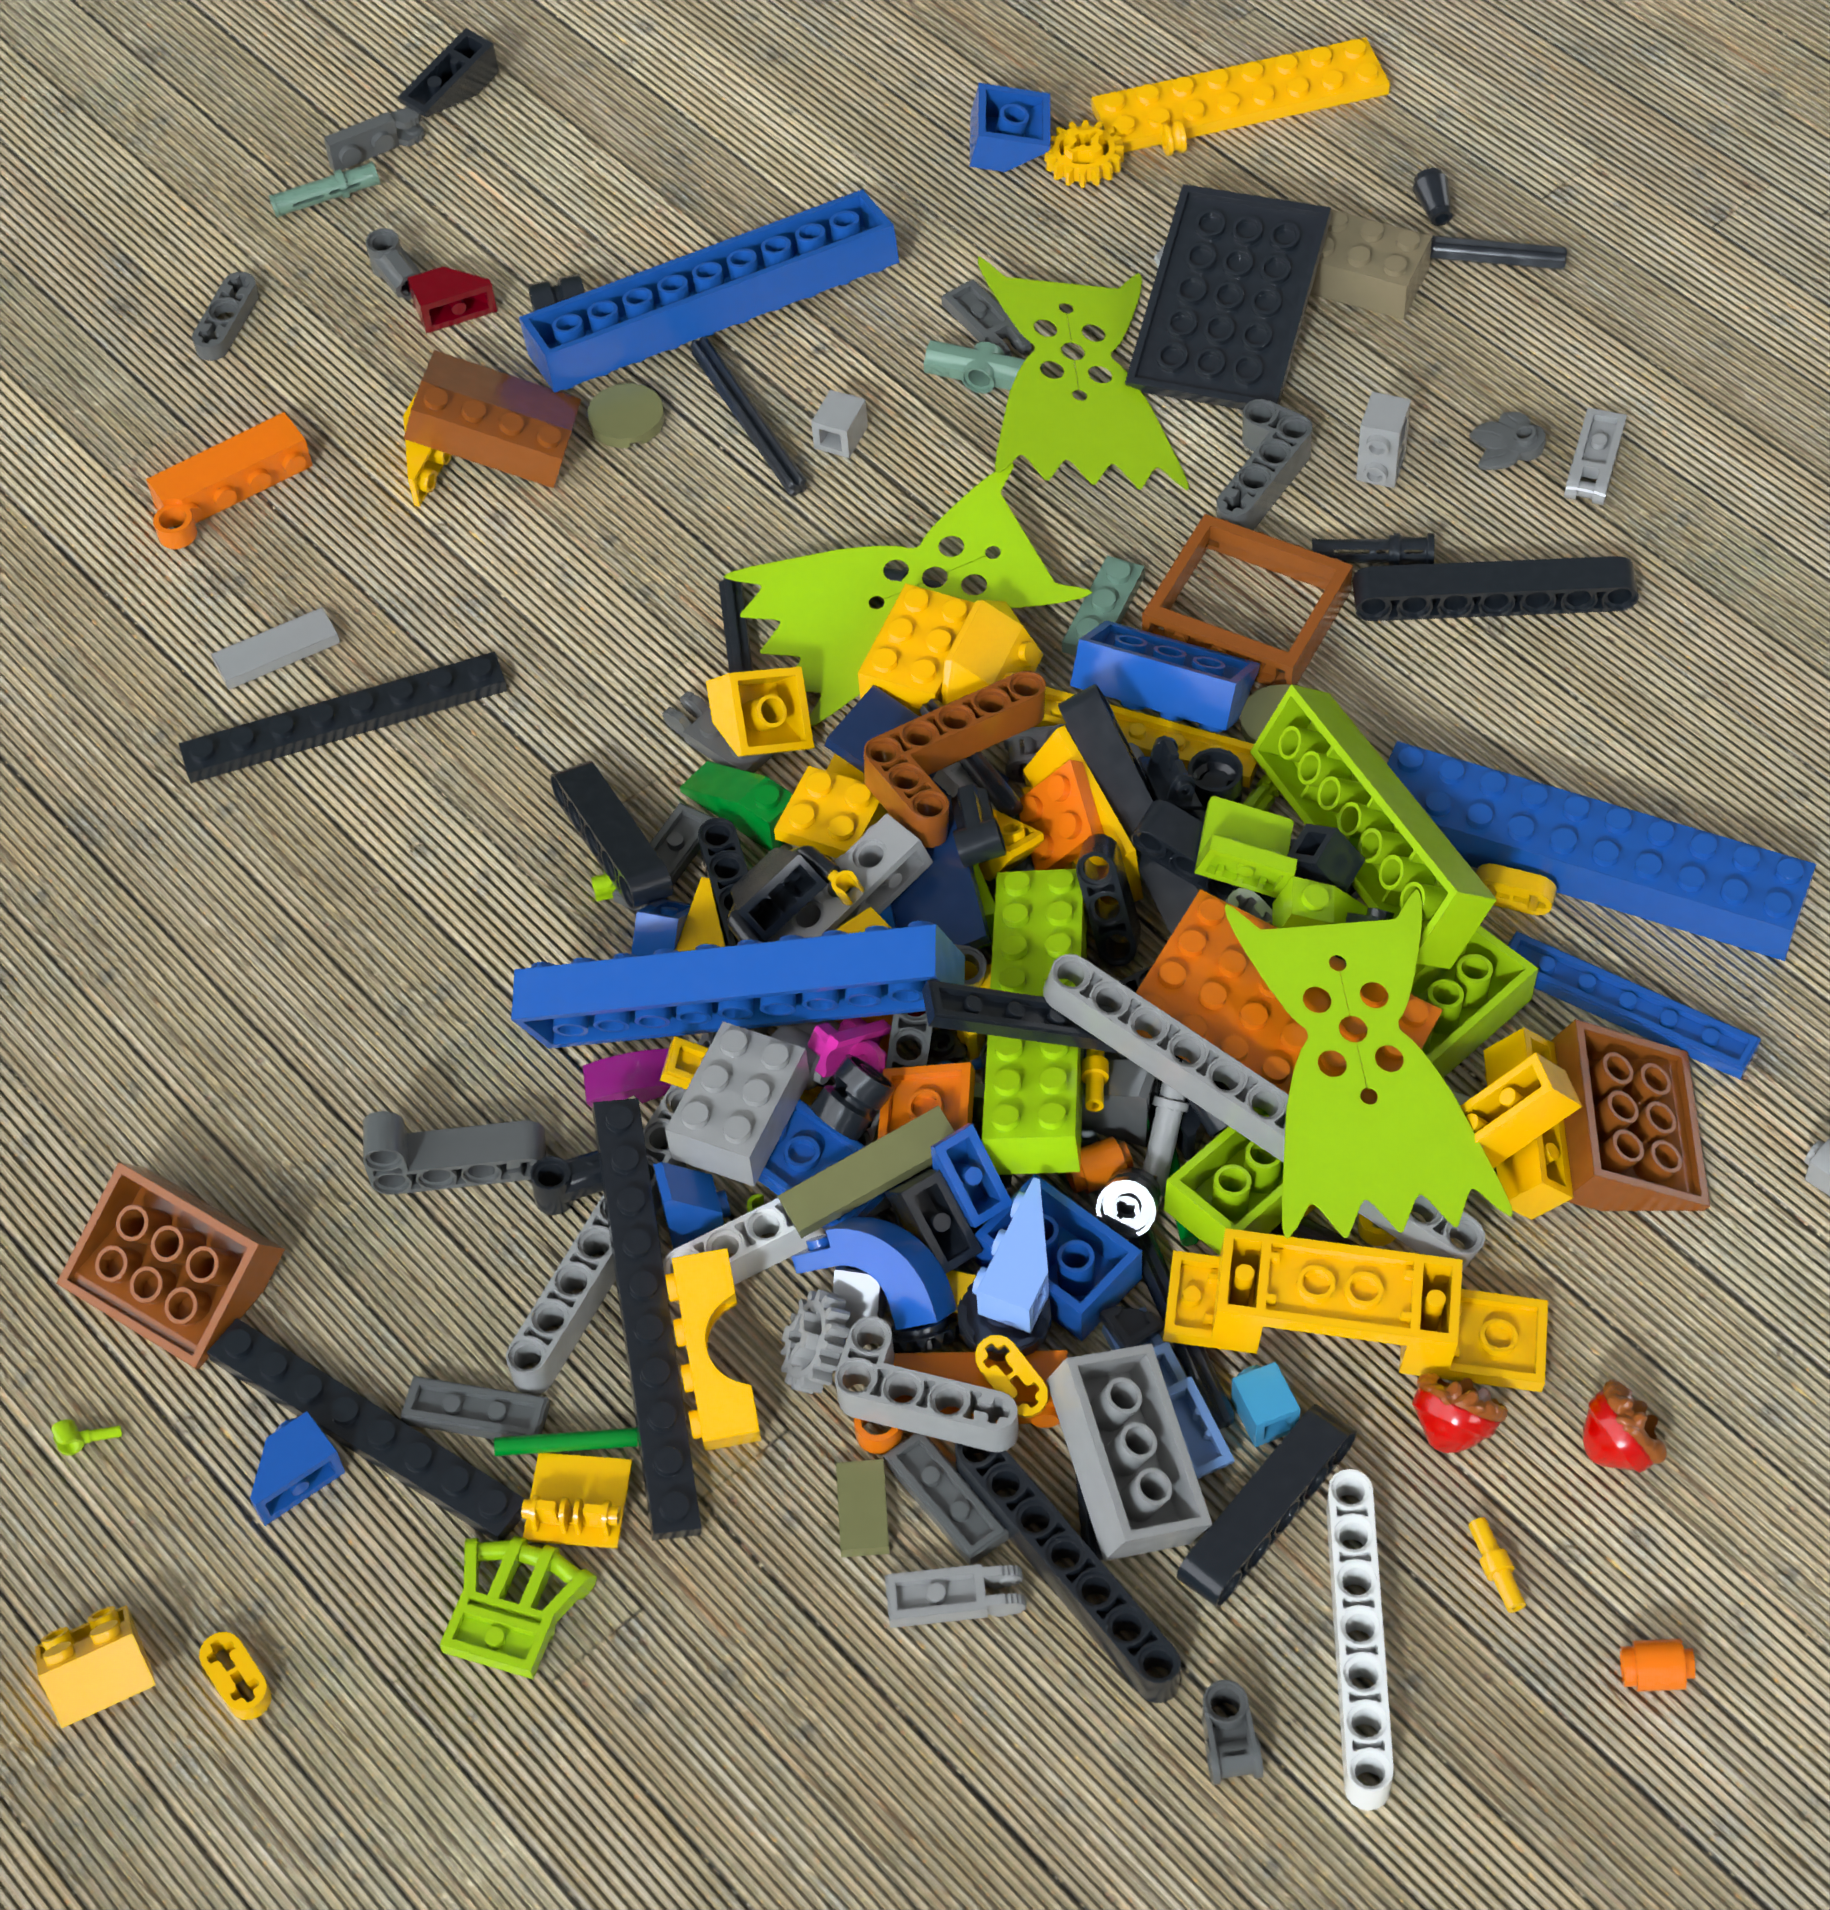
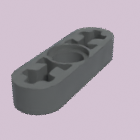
M235 272L223 280L194 330L192 340L196 353L201 359L207 361L218 360L224 357L230 350L259 298L255 278L250 273ZM226 312L235 313L234 316L229 319H217V317L220 314Z

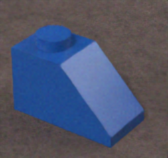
M660 899L638 910L636 913L631 954L645 956L654 955V951L658 949L676 950L691 904Z
M968 1123L931 1146L933 1169L941 1171L969 1226L976 1228L1013 1205L973 1124Z
M664 1162L653 1164L673 1249L724 1225L723 1218L731 1216L725 1190L716 1192L711 1174Z
M307 1411L297 1418L284 1421L273 1434L266 1437L250 1500L264 1526L346 1473L336 1449Z

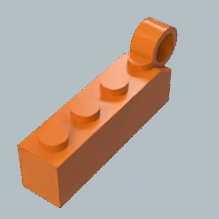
M285 412L146 479L154 505L158 509L154 515L153 524L159 542L164 547L180 549L190 545L197 536L196 523L313 466L306 439ZM181 525V526H179V527H177V528H174V529H168L169 527L172 528V527H174V526Z
M1068 1350L1035 1351L1025 1358L1044 1381L1048 1390V1401L1040 1414L1031 1418L1018 1416V1424H1033L1041 1428H1050L1058 1425L1060 1422L1046 1380L1068 1358ZM975 1352L894 1353V1366L993 1389L976 1365ZM988 1359L984 1363L988 1368L997 1365L1005 1376L1012 1372L1006 1361L998 1362ZM1018 1377L1013 1379L1011 1383L1018 1392V1397L1015 1399L1016 1405L1020 1406L1026 1403L1031 1408L1036 1406L1038 1402L1036 1401L1035 1394L1039 1391V1388L1036 1385L1027 1388ZM902 1395L894 1401L906 1403L911 1401L913 1397ZM949 1406L943 1408L940 1412L953 1414L960 1409ZM854 1418L856 1439L865 1451L872 1454H885L900 1444L903 1430L892 1427L884 1434L874 1435L864 1429L869 1421Z

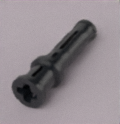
M1393 533V535H1389V539L1312 538V551L1350 564L1389 563V566L1434 564V533H1428L1426 537H1401L1400 533ZM1334 550H1369V552H1334ZM1376 550H1389V552H1376ZM1404 550H1423V552H1404Z

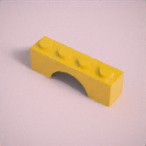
M724 1248L672 1258L674 1273L665 1274L670 1302L679 1300L682 1318L673 1319L677 1347L687 1346L689 1363L681 1365L685 1393H695L697 1409L688 1411L693 1439L702 1438L705 1451L762 1441L752 1385L737 1382L726 1377L715 1367L708 1355V1341L713 1326L725 1312L737 1305L728 1249Z

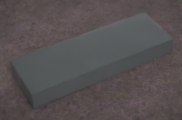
M679 803L650 842L667 867L673 886L700 851L698 839L700 826L705 821L714 818L682 803ZM615 889L612 893L614 902L630 909L618 890ZM649 903V904H647V905L641 906V907L636 908V909H633V910L637 912L638 910H640V909H642V908H644V907H646V906H648V905H650V904H652V903Z
M413 1376L400 1418L402 1422L409 1426L494 1440V1437L542 1434L550 1409V1402L547 1397Z
M915 1433L883 1455L884 1464L969 1565H974L1009 1539L1007 1529L928 1436Z

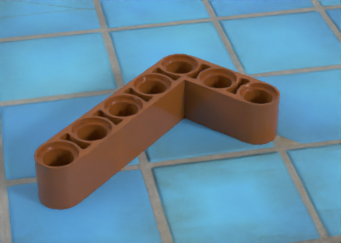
M1032 671L1017 672L870 739L864 746V783L897 822L921 840L924 847L933 848L940 846L948 838L949 801L928 775L1042 722L1045 711L1046 691L1044 678Z

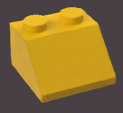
M802 666L727 673L706 681L712 723L738 757L814 749Z

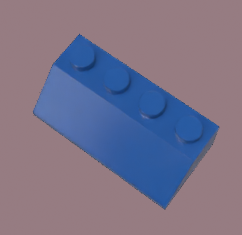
M1106 620L1079 639L1070 686L1084 690L1096 683L1105 698L1110 697L1121 700V705L1135 710L1152 709L1159 711V715L1168 720L1182 721L1187 719L1199 723L1198 726L1203 730L1222 732L1238 721L1258 674L1260 663Z

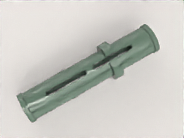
M373 161L343 172L341 169L333 171L334 175L268 195L276 218L341 196L343 199L349 198L350 193L379 185L380 180Z

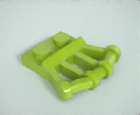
M514 1536L511 1540L479 1542L478 1537L466 1538L464 1545V1588L439 1644L442 1653L534 1679L547 1645L554 1637L556 1623L577 1600L585 1598L596 1584L597 1576L587 1568L582 1570L577 1568L559 1554V1548L545 1545L543 1548L529 1545L526 1538ZM502 1560L488 1595L479 1593V1567L481 1562ZM522 1563L534 1566L520 1603L517 1604L504 1600L518 1567ZM554 1574L567 1585L543 1610H538L536 1607L549 1576Z

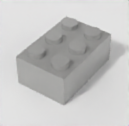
M722 1022L665 1129L671 1159L755 1187L810 1080L806 1048Z

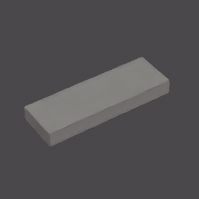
M319 608L214 652L211 656L228 690L334 646L340 643L324 609Z

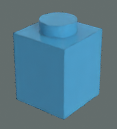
M1276 1362L1263 1367L1260 1365L1247 1367L1237 1377L1232 1378L1231 1402L1254 1447L1286 1436L1299 1421L1300 1407Z

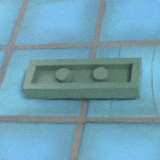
M1107 555L1089 589L1092 593L1085 597L1062 641L1063 653L1076 656L1079 639L1107 620L1121 624L1145 577V566Z

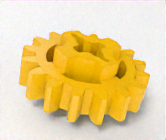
M1083 120L1082 126H1076L1075 123L1069 122V129L1067 130L1057 127L1056 136L1050 135L1049 152L1044 154L1047 172L1054 171L1055 180L1065 177L1067 186H1070L1074 181H1078L1081 188H1085L1086 182L1092 181L1095 186H1099L1100 178L1103 177L1110 181L1113 179L1112 171H1121V162H1124L1122 137L1114 136V128L1112 127L1102 130V122L1096 123L1094 127L1089 126L1088 120Z

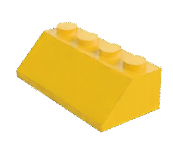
M1065 725L1059 727L1023 769L1026 787L1021 789L1022 796L1069 760L1083 762L1104 835L1112 837L1120 848L1134 902L1143 899L1136 850ZM1099 856L1089 858L1096 865L1108 864L1106 860ZM1079 857L1063 869H1075ZM1111 896L1099 897L1106 904L1118 903Z

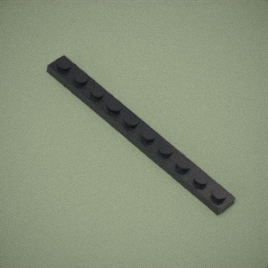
M639 1099L593 1102L592 1113L652 1541L698 1536L702 1528Z

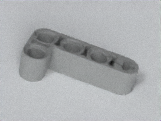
M868 1316L859 1319L853 1324L835 1372L838 1403L840 1409L846 1415L990 1452L1006 1451L1016 1443L1019 1434L1018 1410L1015 1400L1010 1395L1001 1391L894 1366L895 1354L892 1331L885 1320ZM871 1343L882 1345L878 1349L866 1350L863 1348L864 1346ZM856 1384H864L868 1386L864 1390L858 1392L848 1390L851 1386ZM902 1395L913 1397L911 1401L906 1403L894 1401ZM949 1406L960 1409L953 1414L940 1412L943 1408Z

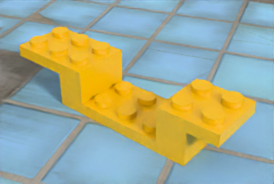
M905 583L858 671L860 700L875 685L918 716H922L920 713L921 706L928 703L930 699H938L942 703L941 690L945 659L975 603ZM834 754L826 771L812 766L806 768L774 828L775 840L798 847L803 845L813 846L822 854L838 858L840 855L845 854L864 835L870 826L876 824L886 813H889L866 787L864 773L837 754Z
M1225 1228L1220 1256L1173 1250L1163 1341L1257 1354L1262 1328L1270 1327L1401 1345L1399 1373L1420 1376L1424 1373H1435L1441 1379L1462 1381L1464 1378H1470L1476 1384L1542 1392L1545 1385L1548 1300L1461 1289L1462 1259L1289 1237L1287 1239L1281 1235Z

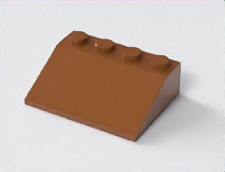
M434 350L414 399L404 439L554 488L581 399L559 391L554 393L550 388Z
M1575 1019L1551 1040L1555 1044L1557 1066L1566 1071L1582 1105L1581 1108L1564 1119L1573 1189V1199L1567 1202L1599 1211H1705L1708 1209L1710 1201L1688 1052Z
M118 1162L56 1284L190 1366L200 1369L209 1358L207 1351L236 1318L241 1319L265 1290L285 1249L148 1168Z

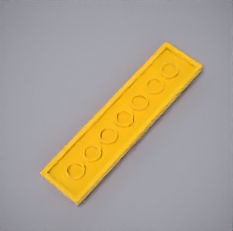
M1364 37L1091 97V109L1097 123L1102 122V130L1112 127L1114 128V136L1122 137V146H1124L1125 153L1161 145V133L1159 130L1161 123H1167L1168 126H1171L1175 120H1180L1184 127L1186 139L1388 95L1390 82L1367 38Z

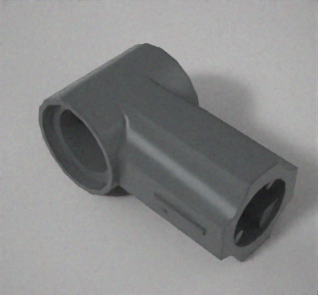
M388 228L372 231L366 237L365 243L373 273L377 277L383 278L398 298L412 299L407 277L420 274L421 271L400 246L399 237L395 231Z

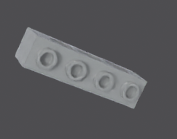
M886 813L876 824L870 826L864 835L845 854L840 855L834 861L840 867L839 872L849 870L856 875L864 888V893L856 887L848 889L846 894L853 904L845 905L833 890L831 883L827 884L777 931L768 942L779 941L780 937L786 935H798L804 938L820 937L826 931L836 930L870 906L880 914L933 863L921 840Z

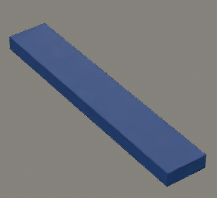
M1518 931L1515 932L1507 945L1539 968L1534 986L1535 989L1656 1043L1687 1051L1688 1057L1739 1080L1742 1079L1760 1046L1761 1038Z

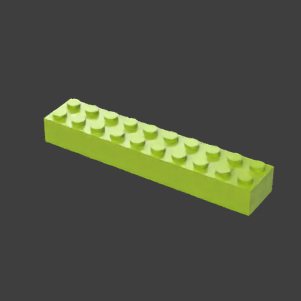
M1482 926L1478 927L1451 969L1416 964L1410 994L1442 1009L1440 1018L1422 1049L1442 1078L1449 1074L1532 999L1539 968ZM1253 1107L1257 1114L1269 1117L1268 1113L1263 1109ZM1228 1126L1167 1179L1164 1211L1220 1256L1225 1228L1269 1234L1282 1222L1284 1163Z

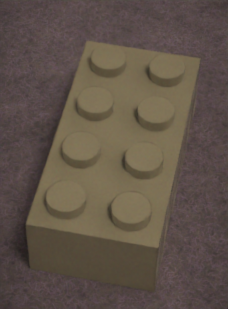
M1291 198L1288 199V201L1306 203ZM1331 209L1332 217L1310 294L1404 320L1429 271L1432 236Z

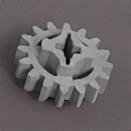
M819 1289L817 1292L809 1291L807 1300L801 1299L799 1301L798 1313L791 1314L792 1323L790 1326H785L782 1336L785 1346L781 1350V1355L786 1356L781 1372L787 1373L784 1382L791 1385V1389L813 1394V1392L820 1394L823 1391L824 1385L830 1386L832 1384L833 1370L836 1371L846 1343L845 1338L848 1337L850 1332L849 1328H845L850 1312L844 1310L846 1300L840 1299V1295Z

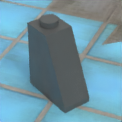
M1108 1060L1109 1080L1104 1084V1107L1102 1110L1093 1112L1085 1107L1086 1084L1083 1082L1082 1128L1094 1129L1097 1134L1107 1137L1113 1136L1121 1141L1147 1147L1157 1106L1153 1105L1155 1095L1159 1096L1160 1080L1131 1060Z

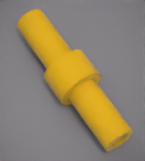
M1086 1049V1057L1082 1060L1081 1079L1086 1084L1085 1107L1089 1111L1097 1112L1104 1107V1084L1109 1080V1062L1105 1058V1051Z
M1485 1517L1471 1521L1468 1527L1482 1555L1479 1563L1487 1580L1494 1581L1508 1613L1522 1610L1526 1603L1512 1575L1515 1568L1506 1549H1500Z

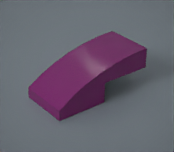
M669 1048L630 1052L583 1065L586 1103L593 1108V1102L623 1100L635 1096L643 1104L664 1096L672 1085L660 1081Z

